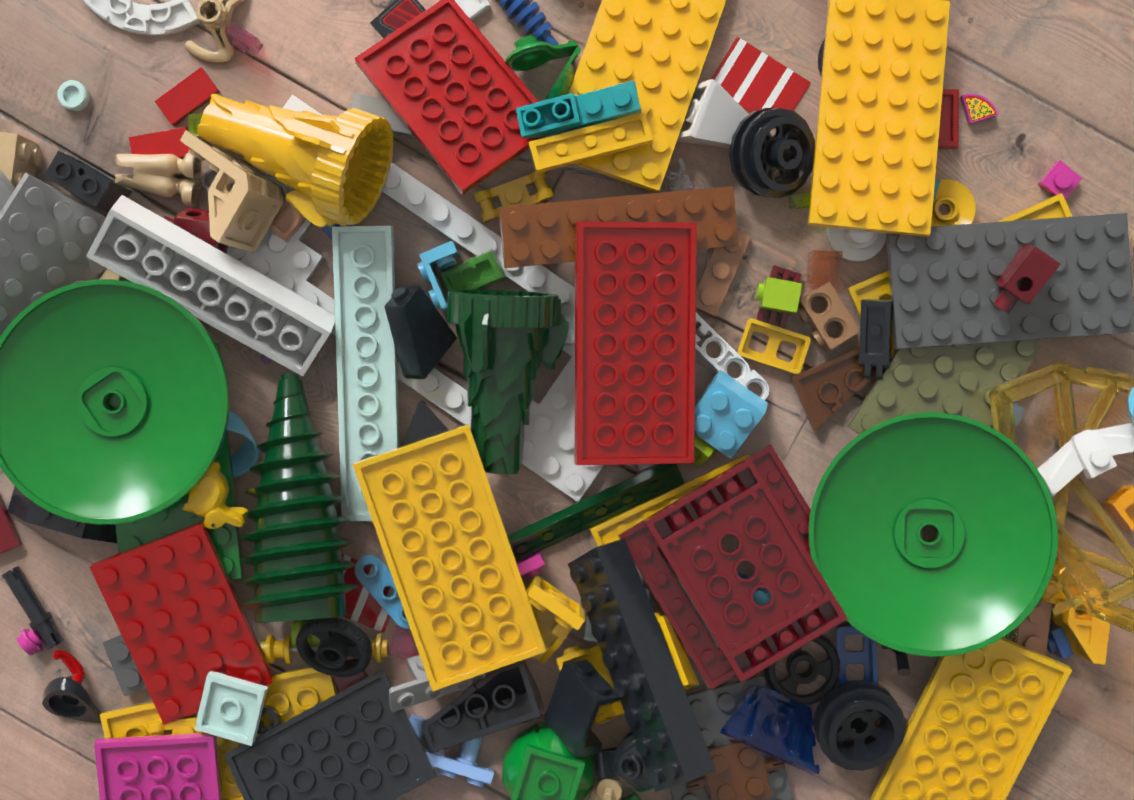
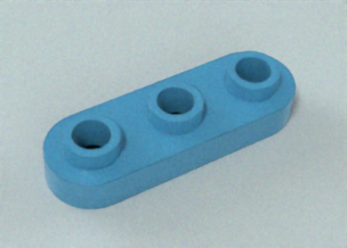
M368 555L359 559L355 566V575L359 582L399 627L410 629L407 619L402 616L404 610L390 570L375 556ZM367 565L375 567V572L372 575L364 573V568ZM392 587L395 591L394 595L391 597L384 596V588Z

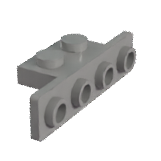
M420 655L407 658V668L413 681L389 689L390 709L392 712L407 709L413 705L465 690L478 683L489 672L432 692Z

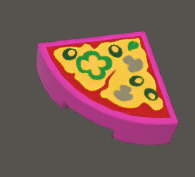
M965 94L960 97L968 125L999 115L995 106L983 96Z

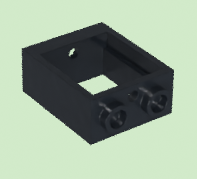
M59 150L44 174L45 178L106 212L110 211L121 195L129 198L132 192L89 165Z

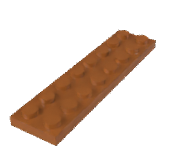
M734 186L498 208L504 268L575 262V226L577 221L697 223V249L738 245Z

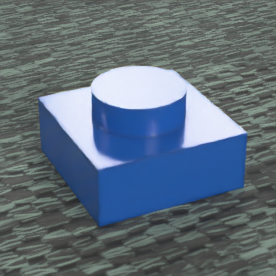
M1051 623L1049 626L1047 650L1062 659L1074 655L1063 627Z

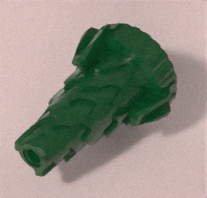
M448 290L447 322L455 324L460 347H462L463 374L467 382L468 407H471V432L486 473L518 474L523 459L525 425H529L530 404L535 393V381L540 363L542 362L547 370H555L556 362L561 356L570 329V323L561 314V299H559L557 294L530 291Z

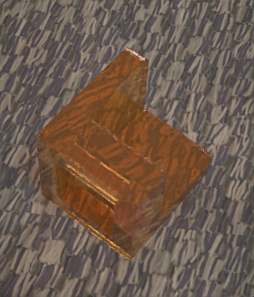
M813 250L809 252L807 282L826 283L830 281L831 284L838 283L839 259L843 258V251Z

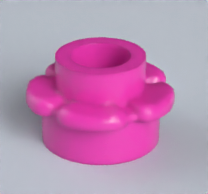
M23 629L21 631L22 634L16 638L20 647L29 655H33L37 651H43V640L36 629Z

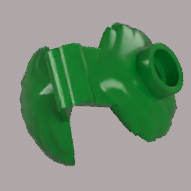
M527 36L517 40L514 43L515 50L507 56L505 64L507 63L513 71H528L552 59L571 56L544 100L568 94L575 76L573 63L581 52L578 44L575 41H569L566 44L552 45L548 42L537 41L535 36Z

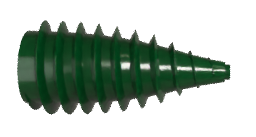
M281 374V380H278L276 400L273 402L272 420L266 424V427L270 429L267 442L261 443L256 447L265 453L263 462L249 468L251 472L261 476L258 486L245 491L246 494L257 498L258 501L256 508L243 514L246 518L256 521L254 531L241 537L255 544L254 553L241 559L242 562L254 566V576L241 582L243 585L254 588V599L241 606L255 611V623L347 616L348 608H346L345 594L358 586L344 581L343 571L356 564L342 559L341 549L352 544L353 541L341 538L338 529L339 526L350 521V519L337 515L335 505L346 499V497L334 494L330 485L331 482L341 477V475L330 473L327 470L324 461L334 454L324 452L321 449L317 437L323 433L315 430L310 415L313 412L309 411L303 383L299 379V374Z

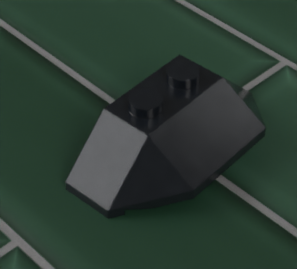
M14 486L7 511L24 522L83 539L117 543L115 524H90L63 518L38 506Z

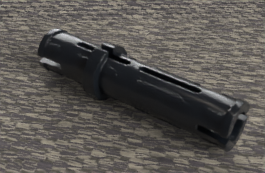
M14 567L13 571L9 570L4 573L2 578L5 579L31 621L29 623L31 629H36L47 650L65 641L51 620L52 614L46 612L22 574L20 567Z

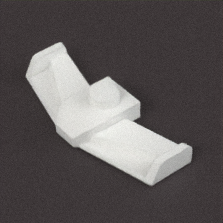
M1128 423L1097 430L1087 429L1072 436L1068 443L1037 469L1050 492L1051 498L1081 471H1083L1086 479H1091L1117 466L1113 458L1114 455L1134 452V424Z

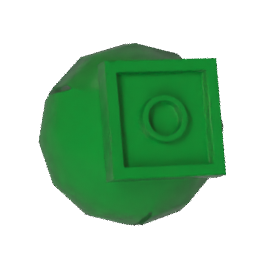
M540 722L539 733H537V724H534L518 733L503 755L502 782L511 800H584L594 784L595 759L593 755L575 758L549 725L545 722Z

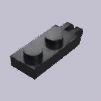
M861 300L859 367H865V379H872L873 368H877L876 379L883 380L884 368H890L893 300Z

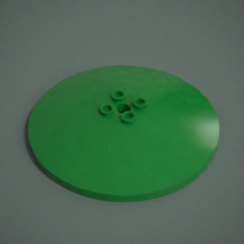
M100 279L77 282L58 288L35 300L17 315L0 336V468L12 484L38 506L63 518L82 523L119 524L154 515L177 503L195 488L212 467L224 442L229 422L230 389L228 376L221 354L209 332L188 309L176 300L147 286L128 281ZM113 393L117 394L121 399L120 407L115 411L110 410L106 404L108 396Z
M925 412L902 415L883 421L859 434L835 456L826 469L813 497L809 516L808 533L811 558L847 616V621L870 639L894 650L913 655L935 657L964 654L981 649L1009 634L1026 619L1042 598L1052 576L1057 556L1058 526L1054 504L1050 492L1033 462L1015 443L997 430L976 420L949 413ZM925 525H932L937 530V538L932 542H925L921 538L920 532Z

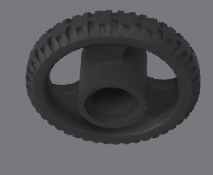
M333 617L309 620L302 625L296 637V648L300 657L307 665L322 674L335 677L355 676L368 667L372 658L373 648L369 637L358 626L342 618ZM310 634L320 640L316 653L308 643L307 638ZM347 656L357 659L356 661L345 663Z
M820 635L812 641L819 644L828 655L826 660L817 662L810 653L801 650L800 647L787 657L786 669L789 675L784 680L778 681L775 673V663L764 669L769 686L784 701L796 705H812L820 702L827 693L836 687L840 678L839 674L841 673V667H839L841 665L840 658L834 645L824 635ZM802 660L809 661V669L805 673H796L795 668L798 662ZM818 675L826 679V682L818 690L809 694H797L799 683L810 684L816 680Z

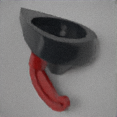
M56 650L52 657L55 660L61 659L73 676L60 677L50 681L44 690L42 705L50 713L63 718L101 723L99 709L93 703L88 692L81 686L85 677L82 665L70 653L64 650Z

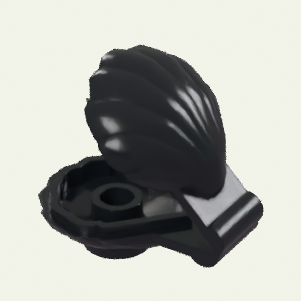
M632 731L623 738L618 747L601 749L599 753L595 754L597 778H619L627 787L641 793L653 789V785L647 778V770L642 756L636 749V741Z

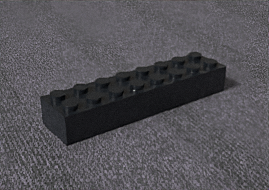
M625 538L595 547L568 563L570 577L576 584L581 597L582 608L586 611L589 618L592 634L599 644L603 663L608 668L613 681V688L620 696L625 720L632 730L636 741V749L642 756L647 770V778L653 785L655 792L690 782L715 771L710 753Z

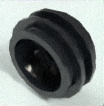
M768 107L753 111L739 123L732 136L729 152L732 173L739 185L752 195L778 199L792 195L805 184L813 169L815 139L806 120L795 111ZM776 128V133L772 136L770 131Z
M855 680L838 685L823 697L815 710L813 728L821 750L832 763L846 770L864 771L882 765L895 755L903 743L906 724L903 711L886 688L874 682ZM881 718L879 725H876L875 721ZM848 738L852 739V741H844V740H845V739H848Z

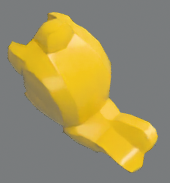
M214 461L204 478L190 492L188 502L184 504L183 510L205 517L203 524L207 529L221 528L227 523L236 527H243L246 523V517L243 514L248 512V509L244 507H227L225 502L229 492L226 477L220 472L221 466L219 462Z

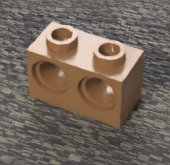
M830 281L799 299L797 315L804 324L809 323L814 331L811 333V337L819 348L824 347L826 351L831 350L860 332L859 327ZM813 298H820L823 301L824 310L821 313H815L811 309ZM830 322L836 323L839 327L840 332L836 338L829 337L826 332V327Z

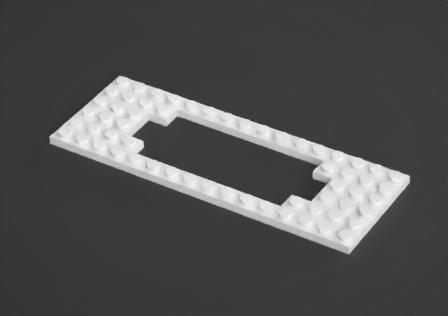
M293 94L283 107V109L297 112L307 110L323 116ZM391 162L387 181L382 190L383 193L475 256L493 249L505 276L526 291L559 295V299H561V314L570 323L563 351L570 355L571 359L540 404L533 400L530 404L529 425H525L522 464L579 502L603 465L574 464L575 288L542 265L504 268L502 239L499 235ZM249 163L254 168L259 170L261 173L266 175L268 178L273 180L275 183L280 185L282 187V195L284 198V196L288 193L291 187L283 184L282 182L278 181L274 176H271L261 171L253 164ZM233 182L230 185V191L233 188L235 182ZM309 220L303 223L288 243L268 229L255 253L228 246L227 255L335 315L334 299L308 282L324 259L322 255L301 242L313 224ZM334 323L331 333L336 336ZM397 356L399 380L463 424H469L471 428V407H468L466 389L435 368H433L426 379L405 378Z

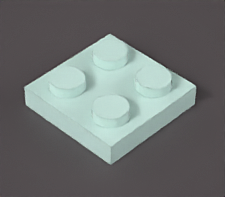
M210 671L206 677L194 730L252 746L256 739L268 687Z

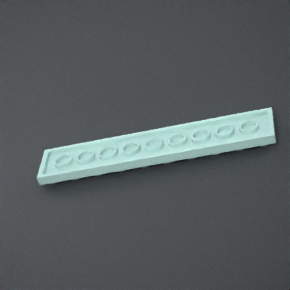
M393 226L332 227L340 482L341 496L346 497V499L341 501L342 517L350 519V521H372L353 463L400 448L397 352L384 308L395 290Z

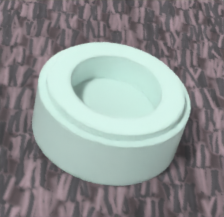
M66 81L58 89L57 96L60 104L71 111H80L89 103V91L78 81Z

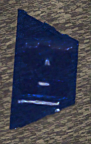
M765 686L757 687L721 728L720 733L811 775L819 774L820 768L819 765L814 763L812 749L813 746H816L815 734L812 730V710L810 707Z

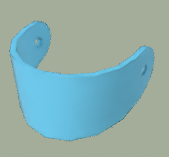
M230 412L227 430L245 436L240 449L231 456L234 478L250 471L249 468L257 463L259 449L256 448L255 440L244 419L238 414Z

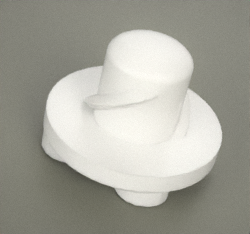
M829 227L826 229L828 242L832 250L839 257L849 262H861L872 258L882 249L886 240V233Z

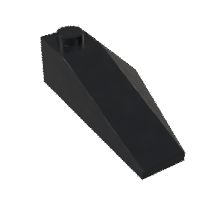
M521 660L490 671L487 676L468 688L461 696L447 704L421 724L430 754L545 717L546 711L538 686L525 660Z

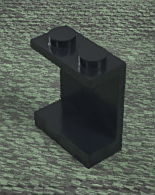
M587 659L563 663L544 721L575 758L600 752L603 743L592 732L591 728L599 706L619 702L620 696Z

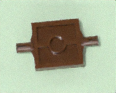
M754 737L708 749L716 770L685 784L688 793L705 788L711 800H764L772 797L768 782L769 772L785 768V763H783L784 759L782 756L765 760L761 754L758 738Z

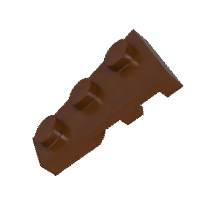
M859 347L790 377L813 431H816L825 420L839 410L849 398L871 380L864 377L865 367H859ZM873 368L872 378L876 376L877 368Z

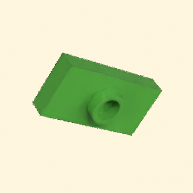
M491 249L441 271L440 276L447 290H476L504 278L505 273L494 250Z

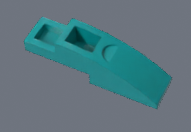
M634 80L577 96L574 93L516 108L522 138L553 136L642 112Z

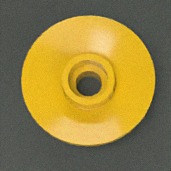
M950 179L940 180L932 210L931 227L972 224L976 213V204L970 190L958 181ZM940 205L947 207V215L940 214Z

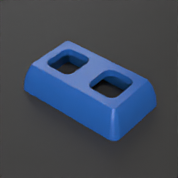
M838 627L836 630L838 657L841 663L839 665L841 673L839 674L838 685L851 682L846 679V666L848 664L864 665V679L858 681H870L878 684L876 641L870 639L854 627ZM860 634L863 636V650L850 652L845 650V637L847 635Z

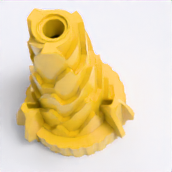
M212 94L211 102L205 108L200 124L197 125L198 135L204 140L243 155V161L253 164L261 171L274 176L283 184L296 189L287 193L286 201L291 203L307 220L321 228L325 226L331 227L335 224L342 226L354 225L365 219L374 208L382 193L393 157V131L388 120L357 108L348 109L338 117L325 114L321 116L307 110L297 112L272 105L266 107L246 100L245 104L217 94Z

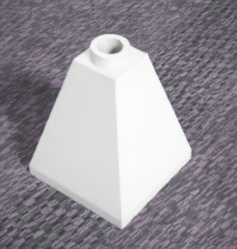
M711 79L696 85L677 142L730 148L732 136L739 123L749 114L717 81Z

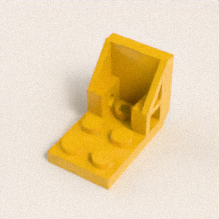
M536 574L525 590L547 651L532 657L544 665L562 644L573 627L579 630L585 621V613L580 604Z
M1050 580L1041 598L1043 602L1052 603L1050 619L1054 624L1063 627L1074 654L1094 664L1105 665L1112 614L1111 602L1102 591L1091 587Z

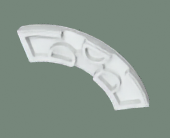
M84 0L97 15L108 23L124 31L139 35H170L185 31L201 23L197 19V12L189 0H172L166 3L150 5L134 3L131 0Z

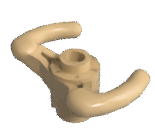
M201 0L197 7V19L207 30L211 31L219 50L215 52L208 51L193 41L185 43L186 50L195 57L207 62L221 63L230 61L235 53L234 46L228 38L234 8L245 0Z

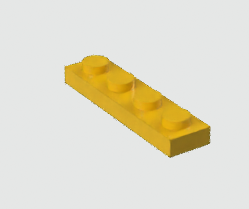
M641 112L529 142V149L536 174L652 144L653 138L646 114Z

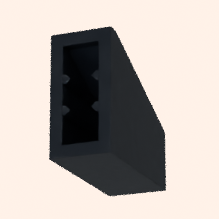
M400 286L393 291L391 299L384 306L400 367L405 378L426 379L455 342L457 336L421 286Z

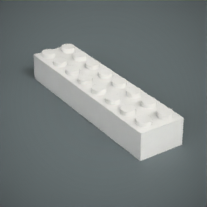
M123 195L110 209L86 255L89 259L133 283L147 286L171 297L188 309L196 318L301 376H304L330 335L335 323V315Z

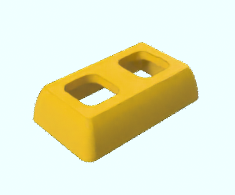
M750 318L747 321L738 348V354L760 363L799 374L802 370L811 339L808 336ZM753 332H759L768 336V342L763 353L749 348ZM781 341H787L796 346L793 359L790 362L778 359L776 356Z

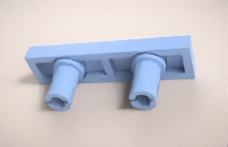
M411 714L410 722L421 742L423 736L421 724L427 721V719ZM483 737L463 743L460 755L456 756V758L438 752L429 754V750L424 748L432 766L440 768L439 774L451 778H456V774L468 777V783L483 787L484 783L491 784L494 770L480 766L476 762Z

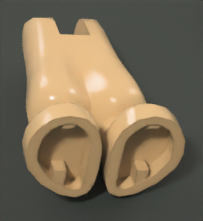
M187 153L184 159H179V157L173 154L116 155V164L134 168V175L117 174L115 175V183L123 187L142 190L163 197H173L176 194H180L182 202L186 207H195L197 205L201 181L196 179H180L174 175L183 174L188 178H198L202 170L200 159L192 156L190 153Z

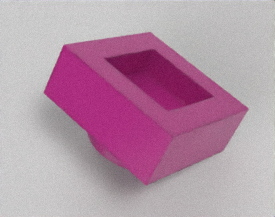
M1059 160L1052 166L1038 185L1052 196L1062 193L1066 199L1083 178Z
M541 551L516 562L520 575L525 574L526 578H530L542 572L541 566L545 565V559Z

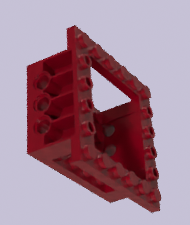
M771 444L618 535L620 539L625 538L634 563L710 690L737 675L742 683L848 619L811 558L808 533L811 509ZM727 534H733L738 539V547L732 552H726L721 547V539ZM658 546L663 551L664 555L666 556L667 560L669 561L670 565L672 566L673 570L675 571L676 575L678 576L679 580L681 581L682 585L684 586L685 590L687 591L688 595L690 596L691 600L693 601L694 605L696 606L697 610L699 611L700 615L702 616L703 620L705 621L706 625L708 626L709 630L711 631L720 648H716L715 644L713 643L712 639L710 638L709 634L707 633L706 629L701 623L699 617L697 616L696 612L694 611L693 607L691 606L690 602L688 601L687 597L685 596L684 592L682 591L681 587L679 586L678 582L676 581L675 577L673 576L672 572L670 571L669 567L667 566L666 562L664 561L663 557L658 551ZM742 561H750L754 566L753 575L747 579L741 578L737 574V566ZM758 588H766L770 592V600L765 605H757L753 600V593Z

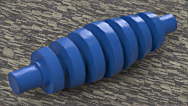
M500 0L499 5L502 10L507 9L505 15L509 19L515 18L513 23L517 27L525 24L522 31L526 35L534 32L532 36L537 37V41L548 42L552 45L559 44L551 35L553 27L550 22L543 24L546 20L544 13L540 12L537 14L540 9L537 2L530 4L533 0Z

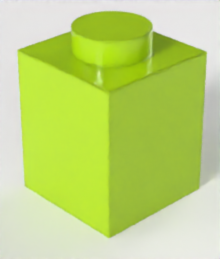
M766 277L763 280V284L758 283L755 300L759 301L758 308L787 314L797 313L802 283Z

